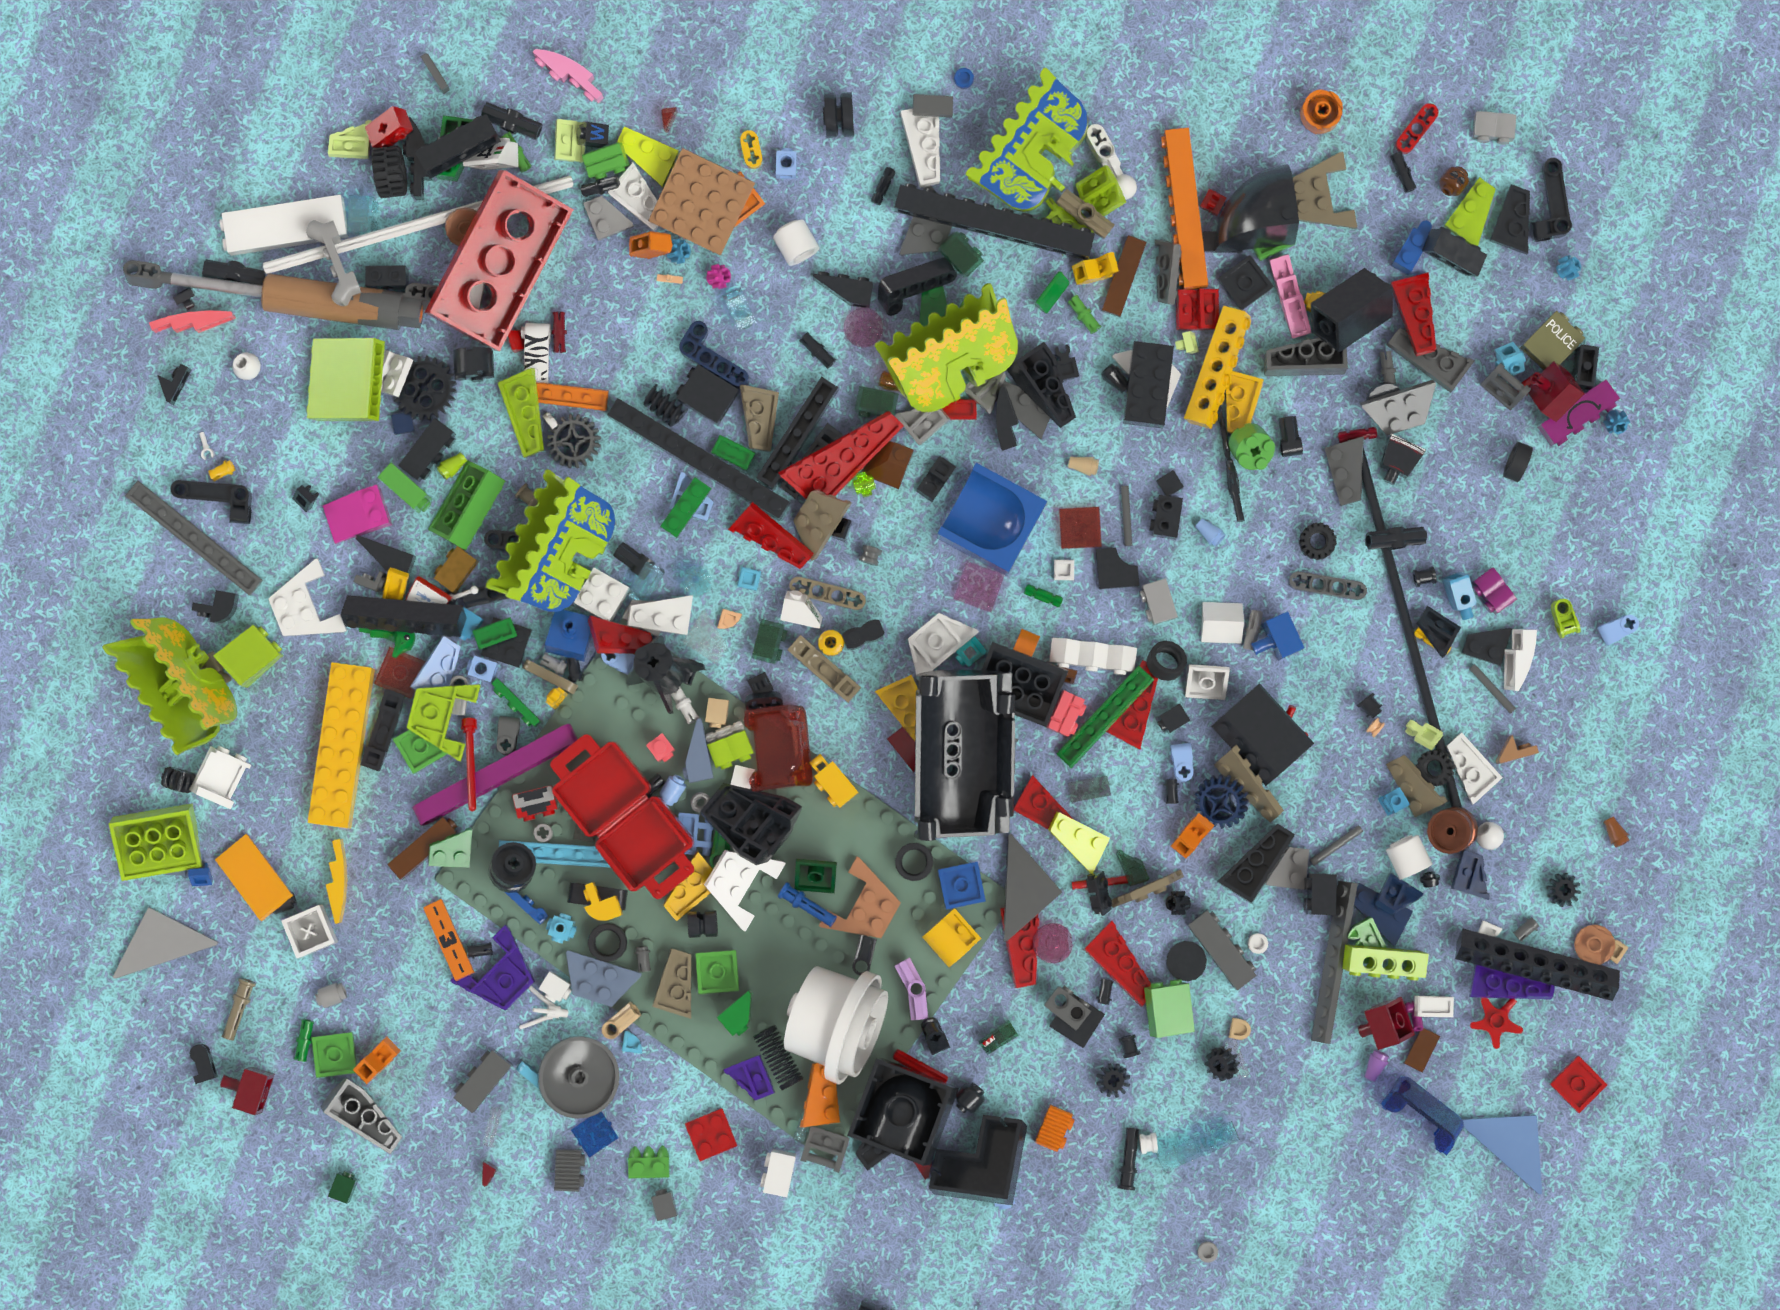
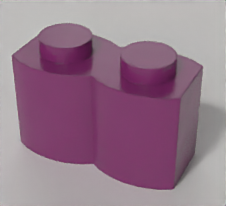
M1494 567L1472 582L1473 592L1476 596H1481L1484 599V606L1489 613L1493 612L1496 615L1517 600Z

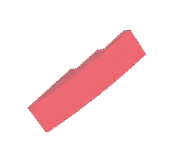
M196 311L167 316L149 322L155 333L170 327L177 333L194 327L200 333L236 319L231 311Z

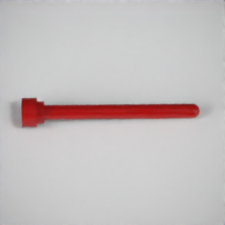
M464 718L461 720V729L466 736L468 809L475 811L474 733L477 729V719Z

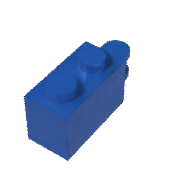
M1427 220L1422 221L1417 229L1414 227L1391 264L1392 267L1406 275L1412 272L1423 253L1422 249L1432 229L1431 222Z

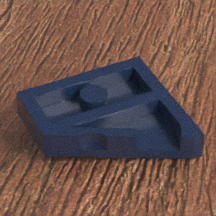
M1390 873L1384 882L1375 905L1393 915L1418 901L1424 893Z

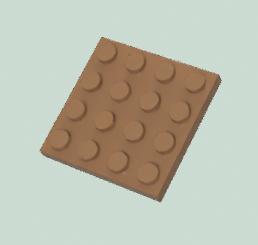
M682 148L648 221L721 255L755 182Z

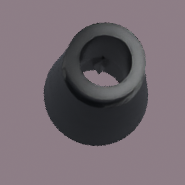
M1111 363L1101 375L1104 377V381L1123 393L1127 389L1128 381L1119 367Z

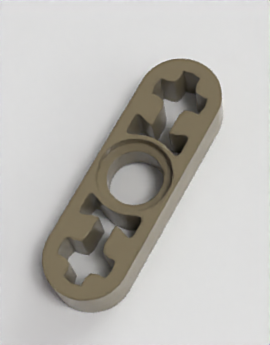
M526 659L522 667L573 695L578 685Z

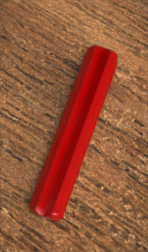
M899 1049L893 1054L892 1058L912 1070L943 1082L948 1080L947 1075Z

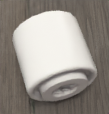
M794 220L783 225L773 237L789 266L799 264L810 258L820 248L804 220Z
M1419 835L1404 837L1390 844V847L1386 849V853L1399 880L1416 874L1433 864Z

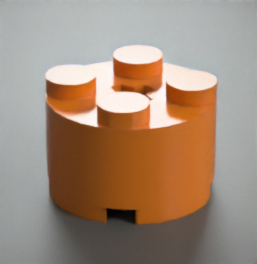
M1319 89L1310 93L1300 110V118L1305 128L1314 134H1325L1333 130L1342 116V101L1332 91ZM1318 110H1320V111L1324 110V111H1325L1324 115H1323L1322 113L1319 114V113H1318Z

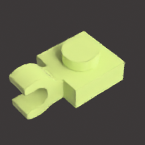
M1410 720L1406 725L1408 728L1405 732L1410 736H1415L1414 741L1430 750H1433L1443 736L1442 731L1428 723H1425L1422 727L1415 721Z

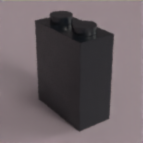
M702 366L692 367L687 374L688 381L685 385L681 384L676 392L678 395L677 401L719 426L740 392L737 388Z

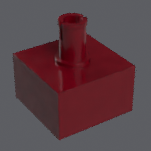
M1555 361L1541 374L1539 372L1533 373L1537 378L1533 375L1530 377L1531 384L1529 387L1531 390L1528 394L1539 410L1555 422L1585 394L1570 372Z
M1402 996L1381 1002L1365 1010L1364 1013L1368 1023L1358 1026V1031L1362 1038L1373 1035L1378 1050L1400 1044L1415 1035Z
M249 1067L244 1069L241 1080L224 1075L220 1087L237 1092L232 1105L233 1109L258 1115L263 1112L275 1074L255 1067Z

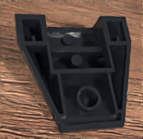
M723 783L700 813L740 857L754 865H760L769 862L789 837L802 810V806L784 796Z

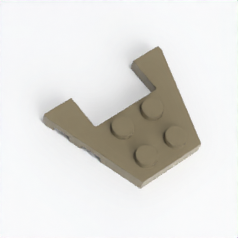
M1339 152L1293 177L1299 221L1357 229L1354 210L1333 212L1326 174L1346 170L1343 152Z

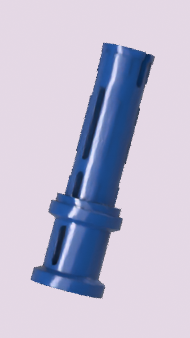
M785 883L778 894V898L787 900L794 908L800 907L829 927L834 924L837 919L836 915L831 914L806 898L804 892L795 890L790 886V883Z

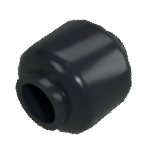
M974 1082L971 1084L965 1083L956 1095V1107L963 1113H966V1111L976 1112L985 1101L983 1095L985 1092Z

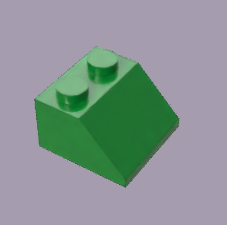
M751 990L747 991L717 1017L732 1036L735 1034L740 1036L749 1028L747 1024L750 1022Z

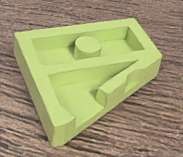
M367 120L363 125L355 128L352 126L343 132L331 134L329 137L328 156L369 159L370 140L365 126L372 121Z

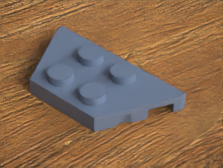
M569 950L566 952L572 994L612 1007L642 976L640 972Z

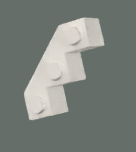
M1052 638L1049 662L1057 663V666L1069 668V665L1086 667V671L1097 672L1098 669L1113 670L1114 674L1126 675V672H1133L1135 670L1137 648L1125 645L1077 641L1067 638Z

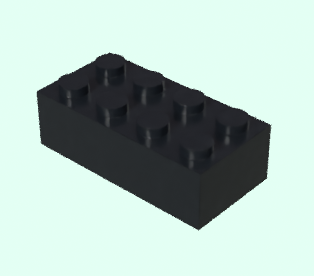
M1139 341L1133 342L1123 424L1163 429L1166 418L1174 346Z

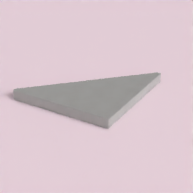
M148 907L113 978H120L216 946L219 942Z

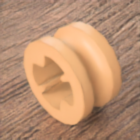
M1377 717L1367 728L1366 732H1371L1374 738L1384 727L1385 723H1380Z

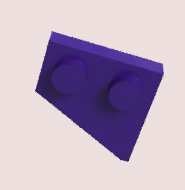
M761 1054L723 1069L755 1101L775 1093Z

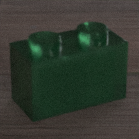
M955 231L937 247V250L949 260L951 265L963 277H968L984 261L981 257L983 254L975 246L972 248L969 245V239L964 233Z
M859 386L855 412L858 413V416L870 418V415L880 416L887 411H890L895 416L899 394Z
M761 619L751 657L753 660L776 665V661L780 662L783 650L780 649L781 641H786L788 630H784L785 625Z

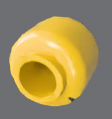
M827 630L820 635L818 646L823 654L836 656L844 648V639L838 631Z

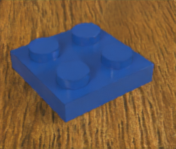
M978 862L938 870L946 910L986 901Z

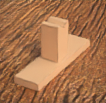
M657 274V281L682 284L683 277Z

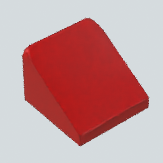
M511 330L508 339L514 353L524 351L525 339L521 338V330Z

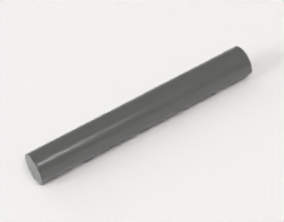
M1121 486L1124 545L1133 546L1129 486Z
M1475 664L1469 668L1510 714L1516 709Z
M1359 825L1309 859V861L1315 866L1363 832L1362 828Z

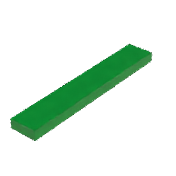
M1138 665L1056 754L1072 768L1154 679Z

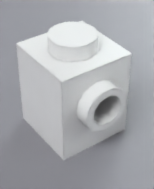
M552 971L548 973L539 987V990L546 993L544 997L554 1003L556 1000L559 1002L562 999L566 1000L572 992V989H570L571 983Z

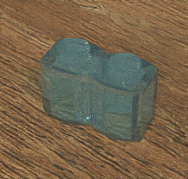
M349 195L347 235L349 237H356L378 230V223L374 221L375 213L378 214L379 203L375 201L373 196Z

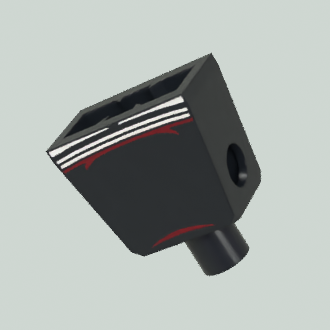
M1391 433L1388 436L1380 467L1388 470L1383 480L1394 485L1398 476L1407 478L1424 455L1426 449Z

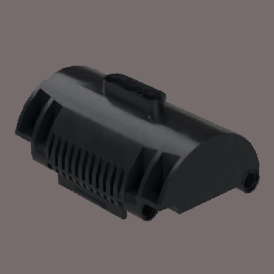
M938 670L917 674L916 680L919 681V689L916 690L914 821L918 823V830L915 831L914 837L921 841H934L936 838L989 836L998 833H1009L1010 817L1014 816L1013 794L1016 745L1015 694L1011 693L1012 673L989 670ZM953 725V731L948 734L947 728ZM953 745L952 752L948 754V746ZM952 765V771L947 774V767Z

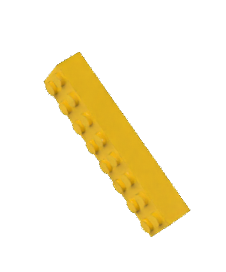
M331 662L307 823L349 829L352 827L375 673L373 668Z

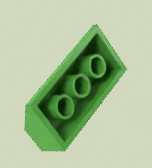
M468 460L428 530L466 551L506 481Z

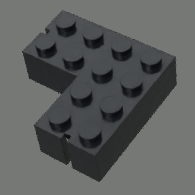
M983 1115L976 1154L936 1149L933 1163L936 1171L931 1173L929 1190L934 1195L1013 1206L1027 1125L1020 1119L1004 1118L1003 1121L998 1116Z

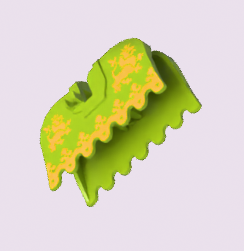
M987 283L982 287L980 298H976L973 294L965 295L963 299L964 305L961 308L955 303L948 304L944 317H940L935 312L931 313L928 317L929 323L927 326L924 327L920 322H914L910 327L911 334L909 336H905L900 331L896 332L893 335L892 345H887L884 341L875 343L874 346L883 359L897 389L916 410L933 412L961 399L960 394L964 392L966 385L960 370H963L969 381L977 388L986 383L985 380L1001 374L1012 365L1018 351V340L1011 321L1006 298H1001L997 301L991 283Z
M166 617L131 619V625L135 629L143 631L145 635L104 644L102 646L103 650L108 655L117 658L115 663L116 669L127 673V685L140 692L137 696L138 701L151 708L149 717L153 721L162 724L160 729L161 735L173 740L174 744L171 748L174 754L179 755L189 749L210 742L220 731V724H230L237 718V705L231 690L224 681L225 679L213 668L201 669L208 661V655L205 651H201L200 645L197 644L190 632L175 620Z

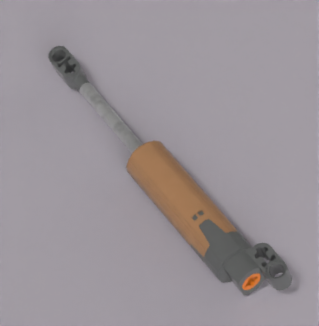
M130 260L123 266L127 283L132 286L157 289L164 283L261 297V306L267 312L400 330L401 326L420 329L424 310H426L438 287L435 285L411 283L406 287L405 293L359 286L362 293L352 296L349 304L343 307L334 303L331 298L337 283L269 273L265 277L262 286L161 271L159 265L149 262Z

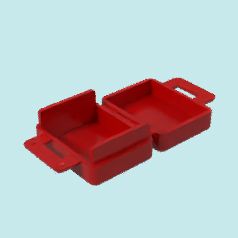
M585 734L551 761V768L561 779V781L554 785L552 789L553 795L586 836L592 837L597 835L599 839L595 844L596 849L628 890L635 892L645 886L655 899H661L694 872L693 864L684 854L694 846V838L661 797L653 796L650 799L647 797V794L651 791V784L617 742H608L600 748L590 735ZM586 749L591 756L570 772L565 765ZM675 861L679 869L662 883L658 884L654 877Z

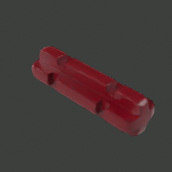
M1370 427L1367 430L1363 428L1338 433L1339 443L1364 437V440L1377 437L1376 427Z

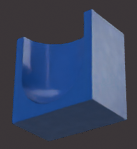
M976 463L955 505L938 531L937 539L1008 576L1042 514L1047 501Z

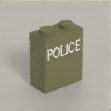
M1555 311L1520 349L1541 369L1545 370L1553 361L1560 365L1585 340V337L1580 328L1577 326L1573 327L1568 322L1569 319L1564 313Z

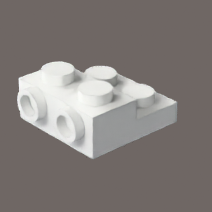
M384 350L381 393L399 397L412 365V359Z

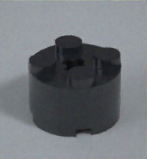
M466 347L453 350L455 380L461 381L471 378L472 382H482L483 378H494V354L491 348L473 347V349L466 350Z

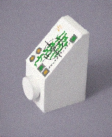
M787 591L780 620L820 629L823 617L809 597L800 591Z

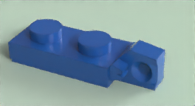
M505 892L540 925L549 917L543 908L533 907L532 905L535 902L527 895L523 897L519 892Z

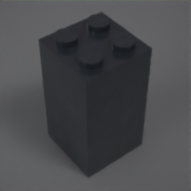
M1363 268L1311 303L1312 333L1336 351L1341 352L1393 317V287L1377 277L1375 273Z

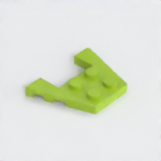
M481 685L417 688L406 728L461 762L466 743L446 738L454 702L458 698L476 703Z

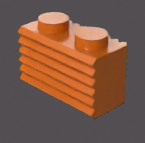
M650 231L632 236L629 239V255L631 257L651 259L669 254L672 249L671 234Z
M1049 1104L1034 1142L1056 1152L1059 1151V1148L1063 1150L1067 1138L1064 1137L1067 1129H1072L1075 1121L1072 1118L1073 1114Z

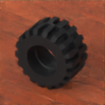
M399 146L374 148L372 152V170L379 197L382 199L405 196L407 192V175L402 150Z

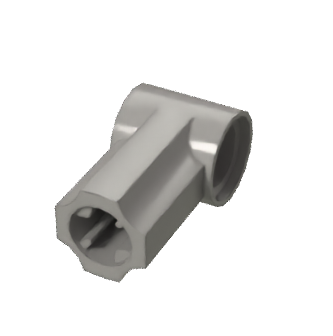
M463 675L453 677L450 682V686H455L456 680L460 678L465 681V685H470L469 679ZM456 698L452 714L465 716L467 701Z

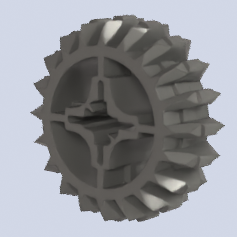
M569 414V421L561 417L563 423L560 425L559 422H556L558 428L549 429L554 435H547L549 440H553V442L547 443V446L554 447L549 453L550 455L556 454L553 458L555 461L562 458L560 461L561 466H564L567 461L568 468H571L572 464L575 463V467L578 469L580 468L579 462L582 461V464L587 466L585 459L588 458L593 462L594 459L590 455L599 454L594 450V447L601 448V444L595 443V441L601 440V436H594L599 430L598 428L592 429L595 425L594 422H590L587 425V417L583 418L581 422L580 415L577 414L576 420H573L572 414ZM575 426L586 429L590 436L577 435ZM569 427L568 436L558 440L561 432ZM573 434L579 440L575 448L569 443ZM590 442L587 451L579 456L580 447ZM559 447L571 448L573 457L561 453Z

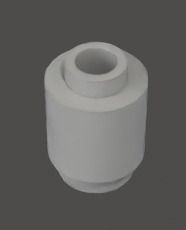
M334 983L318 989V994H315L319 1006L322 1005L324 1008L343 1002V999L347 998V993L343 983Z

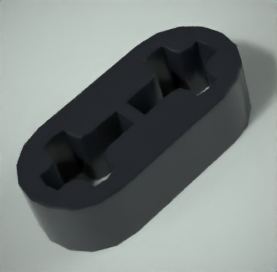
M777 691L752 693L745 698V708L751 714L777 712L782 709L784 704L782 695ZM773 699H776V704H772ZM753 701H756V706H752Z

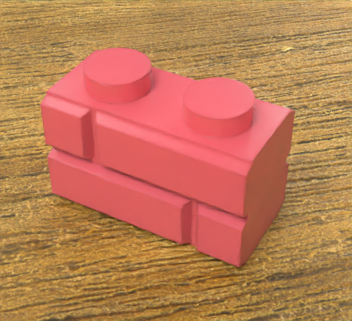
M1062 690L1046 728L1066 737H1069L1070 734L1074 735L1078 724L1075 723L1078 715H1083L1087 706L1084 705L1085 699Z

